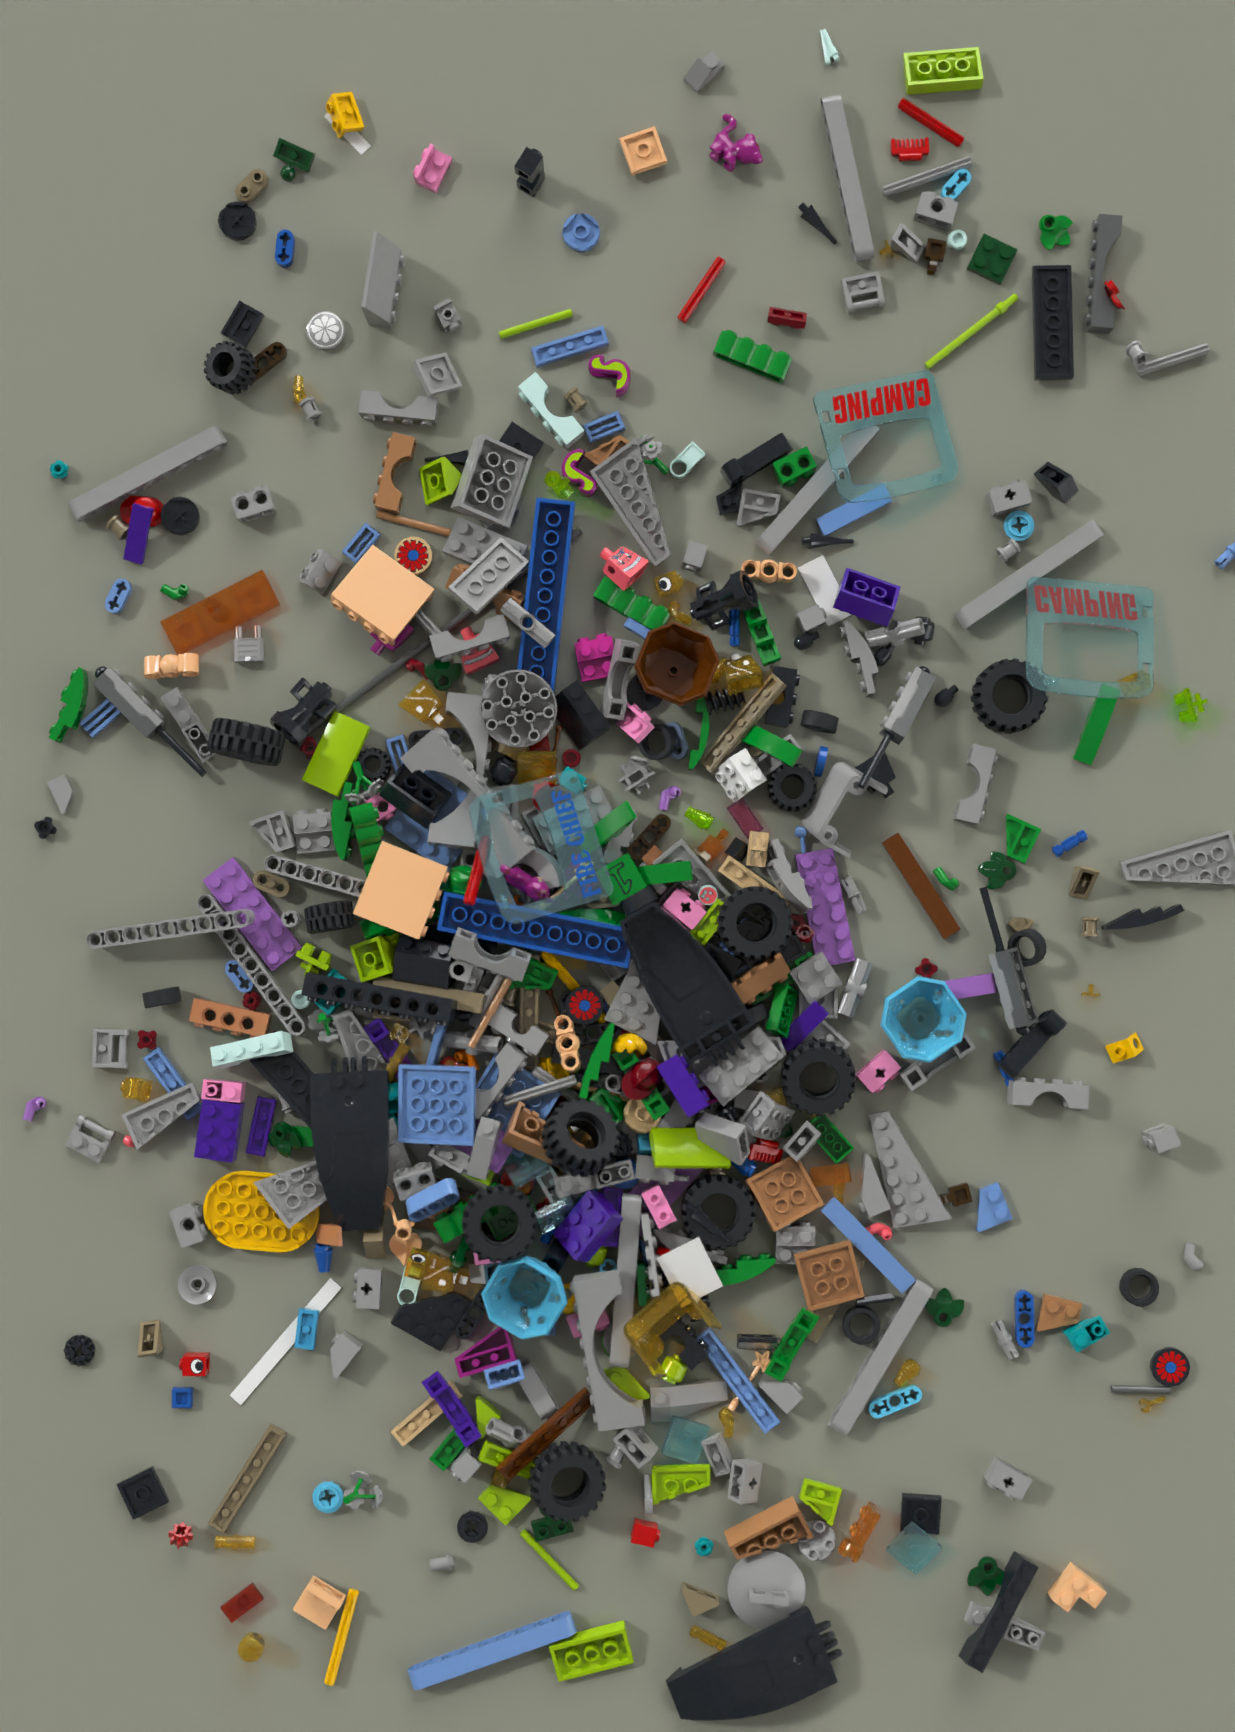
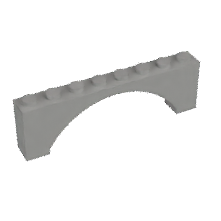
M448 692L445 709L446 715H450L457 720L470 737L476 752V773L484 778L487 786L488 778H485V770L489 771L490 759H487L488 752L492 751L493 741L490 740V735L484 728L480 718L479 706L481 696ZM471 789L463 802L452 813L436 823H430L427 841L429 845L475 851V846H478L480 834H477L478 827L482 826L483 815H480V808H484V806Z
M440 727L432 729L400 758L411 773L419 770L442 772L462 781L477 795L487 813L491 829V850L489 860L485 865L496 879L504 875L500 871L501 865H506L509 868L514 867L536 849L533 839L522 831L521 824L510 816L509 809L498 801L497 794L486 786L484 778L474 771L472 763L461 755L460 748L449 740V735L444 729Z
M617 1269L575 1275L572 1283H570L571 1295H575L573 1308L574 1313H578L579 1318L577 1320V1330L582 1334L580 1347L581 1351H585L583 1364L584 1369H588L589 1376H587V1386L592 1390L590 1403L591 1406L595 1407V1413H593L594 1424L598 1425L599 1432L645 1426L646 1413L643 1399L638 1400L618 1388L605 1374L595 1351L594 1333L598 1319L607 1305L623 1292L621 1271Z

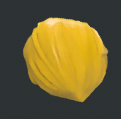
M632 1033L619 1035L618 1039H615L610 1053L623 1052L627 1049L629 1054L634 1052L637 1058L646 1053L647 1045L641 1037Z

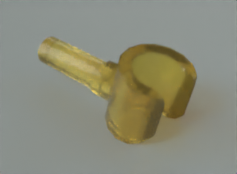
M1164 1396L1149 1401L1142 1398L1139 1400V1405L1143 1403L1148 1405L1142 1408L1141 1411L1147 1413L1150 1411L1151 1406L1166 1399Z

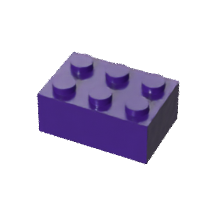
M846 567L839 584L833 608L887 627L896 607L900 586Z
M676 1054L658 1065L657 1068L689 1118L709 1105L707 1101L710 1099L704 1089L699 1090L697 1086L699 1081L695 1074H689L686 1069L689 1065L684 1057H679Z
M202 1099L194 1157L231 1163L237 1160L245 1103Z
M588 1190L553 1234L575 1261L589 1262L622 1222L623 1218L601 1192Z

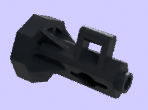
M739 570L730 574L729 580L719 591H717L714 581L696 588L697 601L690 603L691 608L689 612L692 618L697 621L705 619L712 631L730 623V620L725 614V610L730 608L750 611L759 607L758 595L753 581L746 571ZM710 591V595L703 597V593ZM719 614L721 619L714 622L711 616Z
M302 677L290 690V693L299 703L294 708L281 712L277 711L271 717L270 724L276 730L283 732L290 743L301 747L308 739L311 719L317 716L326 720L338 707L335 702L329 700L332 697V688L327 683L323 682L321 684L318 681L312 687ZM305 686L308 692L302 698L298 693ZM324 705H327L323 712L319 711Z

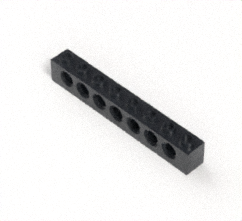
M307 972L301 993L302 996L307 997V1001L318 1003L320 999L325 1000V1004L332 1006L342 1003L344 1004L343 1007L348 1009H355V1006L362 1007L361 1011L373 1013V1010H379L381 1015L386 1016L396 1013L399 1014L398 1018L410 1020V1016L417 1017L419 1022L428 1023L429 1020L436 1021V1025L446 1027L447 1023L454 1024L458 1004L457 1000ZM326 985L327 992L322 995L321 989ZM342 989H345V996L343 998H340V991ZM360 992L364 993V998L362 1001H358L357 999L358 994ZM381 995L382 1002L377 1005L376 998ZM396 999L401 1000V1005L398 1008L394 1007ZM415 1002H418L419 1009L414 1012L412 1006ZM437 1005L438 1012L432 1015L431 1008Z

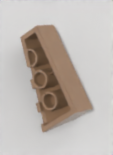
M778 953L771 956V958L763 960L731 982L742 1002L749 1005L757 999L756 995L761 992L765 994L770 991L772 984L777 981L781 983L788 978L787 974L791 971L782 955Z
M519 1101L506 1128L502 1143L552 1164V1160L548 1159L545 1155L546 1149L544 1150L542 1147L541 1133L546 1121L541 1119L534 1110L532 1112L524 1107L525 1104ZM569 1136L576 1145L585 1148V1146Z
M793 1496L724 1531L728 1545L737 1560L760 1554L763 1549L779 1548L778 1545L787 1542L790 1544L797 1543V1539L804 1537L807 1539L814 1538Z

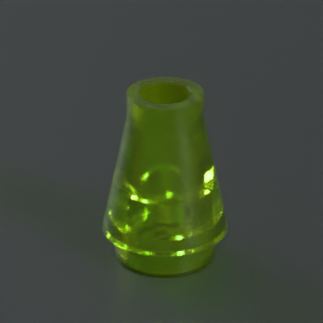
M691 806L688 807L684 815L699 829L706 831L714 820L711 813L695 809Z

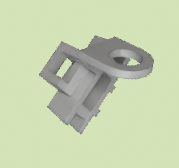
M631 756L630 762L620 766L625 776L620 778L619 781L624 786L626 792L634 788L639 795L642 791L650 788L646 779L654 775L655 772L648 766L649 759Z
M464 961L453 962L449 969L450 975L457 980L465 982L463 991L477 992L484 968L474 967ZM457 964L463 965L465 969L464 974L461 976H457L453 972V968Z
M419 1003L413 1007L414 1012L419 1009ZM435 1006L431 1008L432 1015L437 1013ZM412 1017V1021L404 1022L409 1027L408 1032L412 1033L418 1030L421 1039L435 1033L436 1021L429 1020L428 1023L417 1021V1017Z

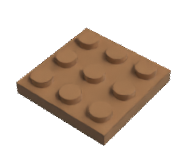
M791 1156L745 1180L773 1232L824 1205L801 1161L798 1160L796 1162Z
M850 1239L793 1254L808 1311L865 1297Z

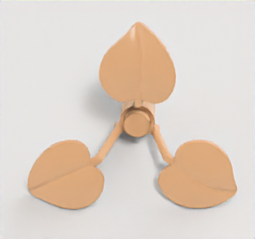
M387 1186L384 1210L387 1211L390 1208L394 1226H396L395 1234L391 1237L389 1246L393 1254L405 1266L412 1261L411 1256L413 1254L419 1253L422 1240L417 1233H411L415 1222L407 1219L397 1220L394 1208L391 1205L394 1201V1193ZM449 1207L431 1215L428 1218L435 1219V1216L443 1211L447 1213Z

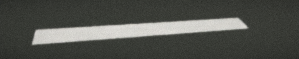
M330 1278L305 1308L320 1310V1314L341 1287ZM298 1316L230 1394L237 1403L242 1405L295 1343Z

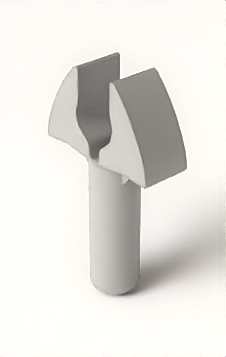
M647 1474L644 1476L645 1514L653 1513L652 1476Z

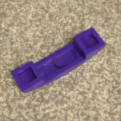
M375 1019L366 1025L364 1030L373 1044L382 1053L398 1079V1065L412 1064V1062L381 1019Z
M436 1371L421 1382L455 1428V1433L465 1447L482 1437L470 1413L439 1371Z

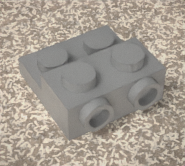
M327 808L316 809V813L309 814L308 810L297 811V815H292L297 854L336 851L332 834V812H328Z
M799 1221V1224L790 1223L775 1232V1264H796L793 1254L814 1249V1224H811L810 1221Z

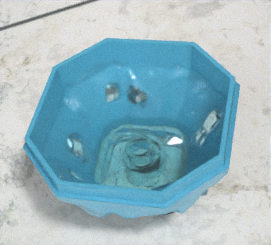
M917 976L885 998L881 1027L902 1058L930 1063L962 1041L967 1013L945 981ZM919 1015L923 1016L922 1022L917 1021Z
M525 1255L515 1260H507L508 1262L505 1263L501 1261L481 1293L489 1320L520 1339L549 1334L567 1305V1298L560 1276L555 1270H552L546 1263L539 1261L536 1257Z

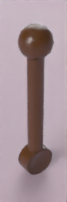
M561 725L555 727L557 732L553 756L550 758L551 764L558 762L556 755L560 732L563 730Z
M546 989V994L549 995L558 1017L560 1013L553 997V989Z

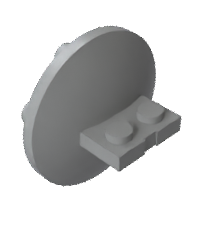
M509 670L493 678L485 687L480 699L479 712L484 728L496 741L510 747H527L539 742L550 732L557 715V703L553 690L542 677L526 670Z
M763 1549L760 1554L739 1559L729 1575L727 1590L730 1604L736 1615L748 1625L765 1629L789 1617L790 1613L800 1609L805 1599L803 1574L796 1562L781 1551Z

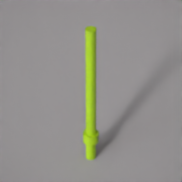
M1013 294L1004 302H999L994 310L925 362V367L929 370L998 315H1003L1008 311V307L1019 300L1018 296Z

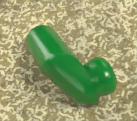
M164 584L160 592L173 600H179L188 596L189 587L186 584H181L178 588L173 589Z
M941 867L933 870L938 881L948 890H955L959 886L958 880L954 877L949 880Z

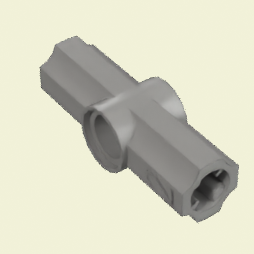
M512 598L501 608L500 611L543 648H546L554 639L555 635ZM527 618L533 620V625L530 628H525L522 625L523 621Z
M921 618L901 623L897 620H892L887 627L884 626L865 632V640L870 648L888 643L892 646H898L908 638L925 634L924 623Z
M856 958L851 975L847 978L843 988L844 994L838 1008V1013L854 1017L859 1000L862 999L865 993L866 981L872 963Z
M476 1029L466 1032L447 1030L443 1040L444 1046L447 1048L466 1050V1053L469 1055H477L481 1052L499 1054L503 1049L504 1041L503 1038L498 1036L482 1035L473 1049L468 1046V1043Z
M494 1417L490 1419L485 1430L487 1435L502 1441L507 1448H517L531 1436V1434L526 1433L522 1426L517 1425L514 1427Z

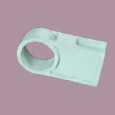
M692 441L671 462L670 474L676 479L684 478L705 457L706 453ZM677 462L683 463L686 466L685 473L676 475L672 471L673 464Z
M409 1265L405 1266L397 1294L398 1302L401 1305L406 1304L400 1297V1293L405 1289H409L414 1293V1300L409 1304L416 1301L424 1269Z

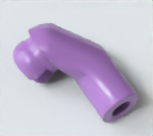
M670 786L662 791L659 809L668 811L669 801L679 797L681 789L677 786Z
M36 1097L28 1101L23 1119L33 1121L35 1111L46 1106L45 1098Z

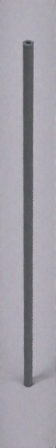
M579 527L573 531L572 541L583 534ZM529 565L506 588H510L526 576ZM468 608L442 627L440 631L448 630L450 632L472 616L474 612ZM427 638L339 703L334 711L339 713L408 663L410 659L415 658L431 646L430 638ZM333 712L326 720L319 718L309 726L308 736L328 722Z

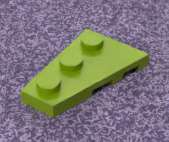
M710 1464L652 1465L653 1505L668 1498L669 1500L676 1498V1495L685 1492L690 1493L710 1486Z

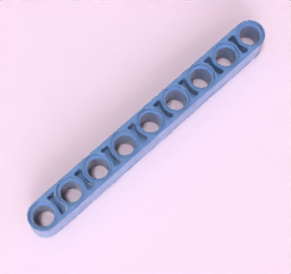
M565 1611L415 1664L408 1668L407 1672L413 1689L420 1690L570 1637L577 1632L571 1612Z

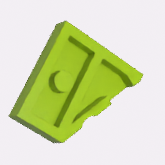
M610 1367L604 1369L609 1379L628 1395L638 1400L650 1398V1393L641 1386L627 1368Z
M804 1477L799 1498L806 1505H809L816 1514H819L830 1526H833L842 1488Z
M491 1483L478 1496V1499L506 1526L532 1499V1496Z

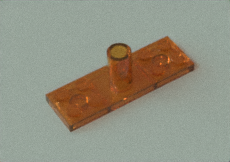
M260 570L160 622L178 655L187 653L281 604L264 571ZM220 607L219 612L215 614L216 609Z

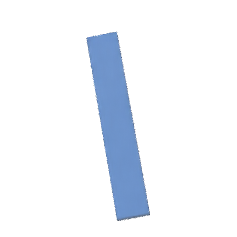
M835 1196L820 1209L902 1294L916 1281Z
M708 1327L697 1337L704 1339L710 1346L708 1348L710 1353L707 1355L709 1360L765 1434L780 1423L778 1417L712 1329Z

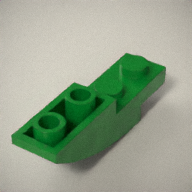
M80 667L72 672L68 687L66 686L61 692L62 698L60 701L67 705L60 710L57 723L53 724L49 731V738L58 743L62 742L69 727L77 730L85 710L88 695L87 671Z
M345 782L342 799L333 800L331 818L335 847L340 859L345 861L352 855L353 846H350L351 839H354L356 836L353 823L347 822L348 818L351 819L349 809L351 804L345 800V794L355 792V784Z
M760 1253L759 1257L743 1254L740 1255V1258H735L736 1266H732V1263H726V1265L721 1264V1267H714L724 1286L751 1279L767 1270L776 1262L775 1257L770 1256V1253Z

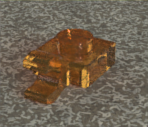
M723 828L715 838L709 835L697 849L702 853L705 851L711 855L709 860L712 861L724 848L720 843L729 833Z

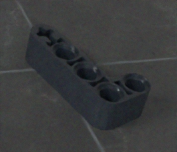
M780 433L741 458L729 460L721 467L720 473L731 488L790 453L793 448L785 435Z
M1053 1009L1044 1011L1039 1015V1022L1031 1024L1030 1032L1027 1035H1022L997 1063L1010 1078H1014L1026 1066L1051 1036L1058 1034L1066 1026L1067 1022Z

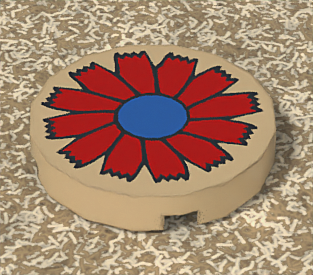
M419 537L403 539L398 543L394 555L396 562L415 575L426 571L430 567L433 557L429 544Z

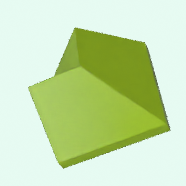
M441 457L419 468L425 505H430L452 495L459 484L462 474L446 457Z
M382 936L350 946L361 982L393 972L396 948Z

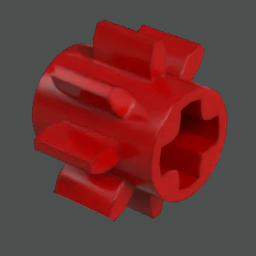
M184 1522L178 1525L173 1524L174 1531L170 1530L168 1537L171 1538L170 1545L174 1544L177 1546V1549L183 1546L188 1547V1540H193V1534L190 1533L192 1527H187Z

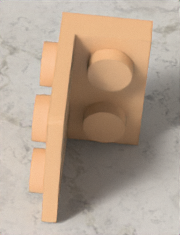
M313 1575L295 1604L293 1611L319 1627L327 1629L335 1613L343 1604L346 1595Z

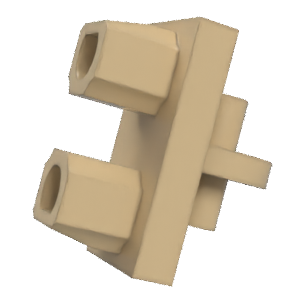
M750 831L746 859L747 866L765 868L769 833Z

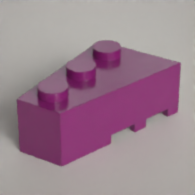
M498 1327L454 1360L459 1378H463L492 1367L516 1361L518 1358L511 1333L502 1327Z

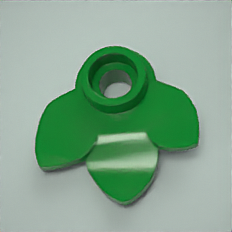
M1053 215L1043 216L1039 221L1042 245L1047 250H1051L1054 244L1060 246L1069 245L1070 236L1067 228L1072 225V220L1064 215L1057 217ZM1045 223H1049L1051 227L1047 228Z

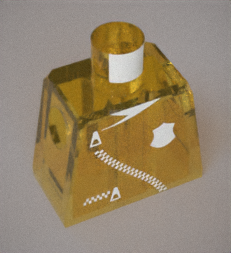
M733 654L730 660L724 662L729 695L764 686L762 670L751 655L740 656L739 654Z
M424 678L398 704L403 710L424 724L431 719L439 726L446 719L439 712L443 707L442 702Z
M432 1250L421 1289L452 1292L455 1283L466 1286L469 1275L458 1271L456 1274L450 1272L449 1269L452 1261L449 1260V1257Z

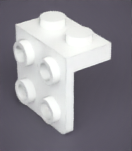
M746 748L728 758L714 773L716 780L722 785L727 796L733 802H737L748 792L767 780Z

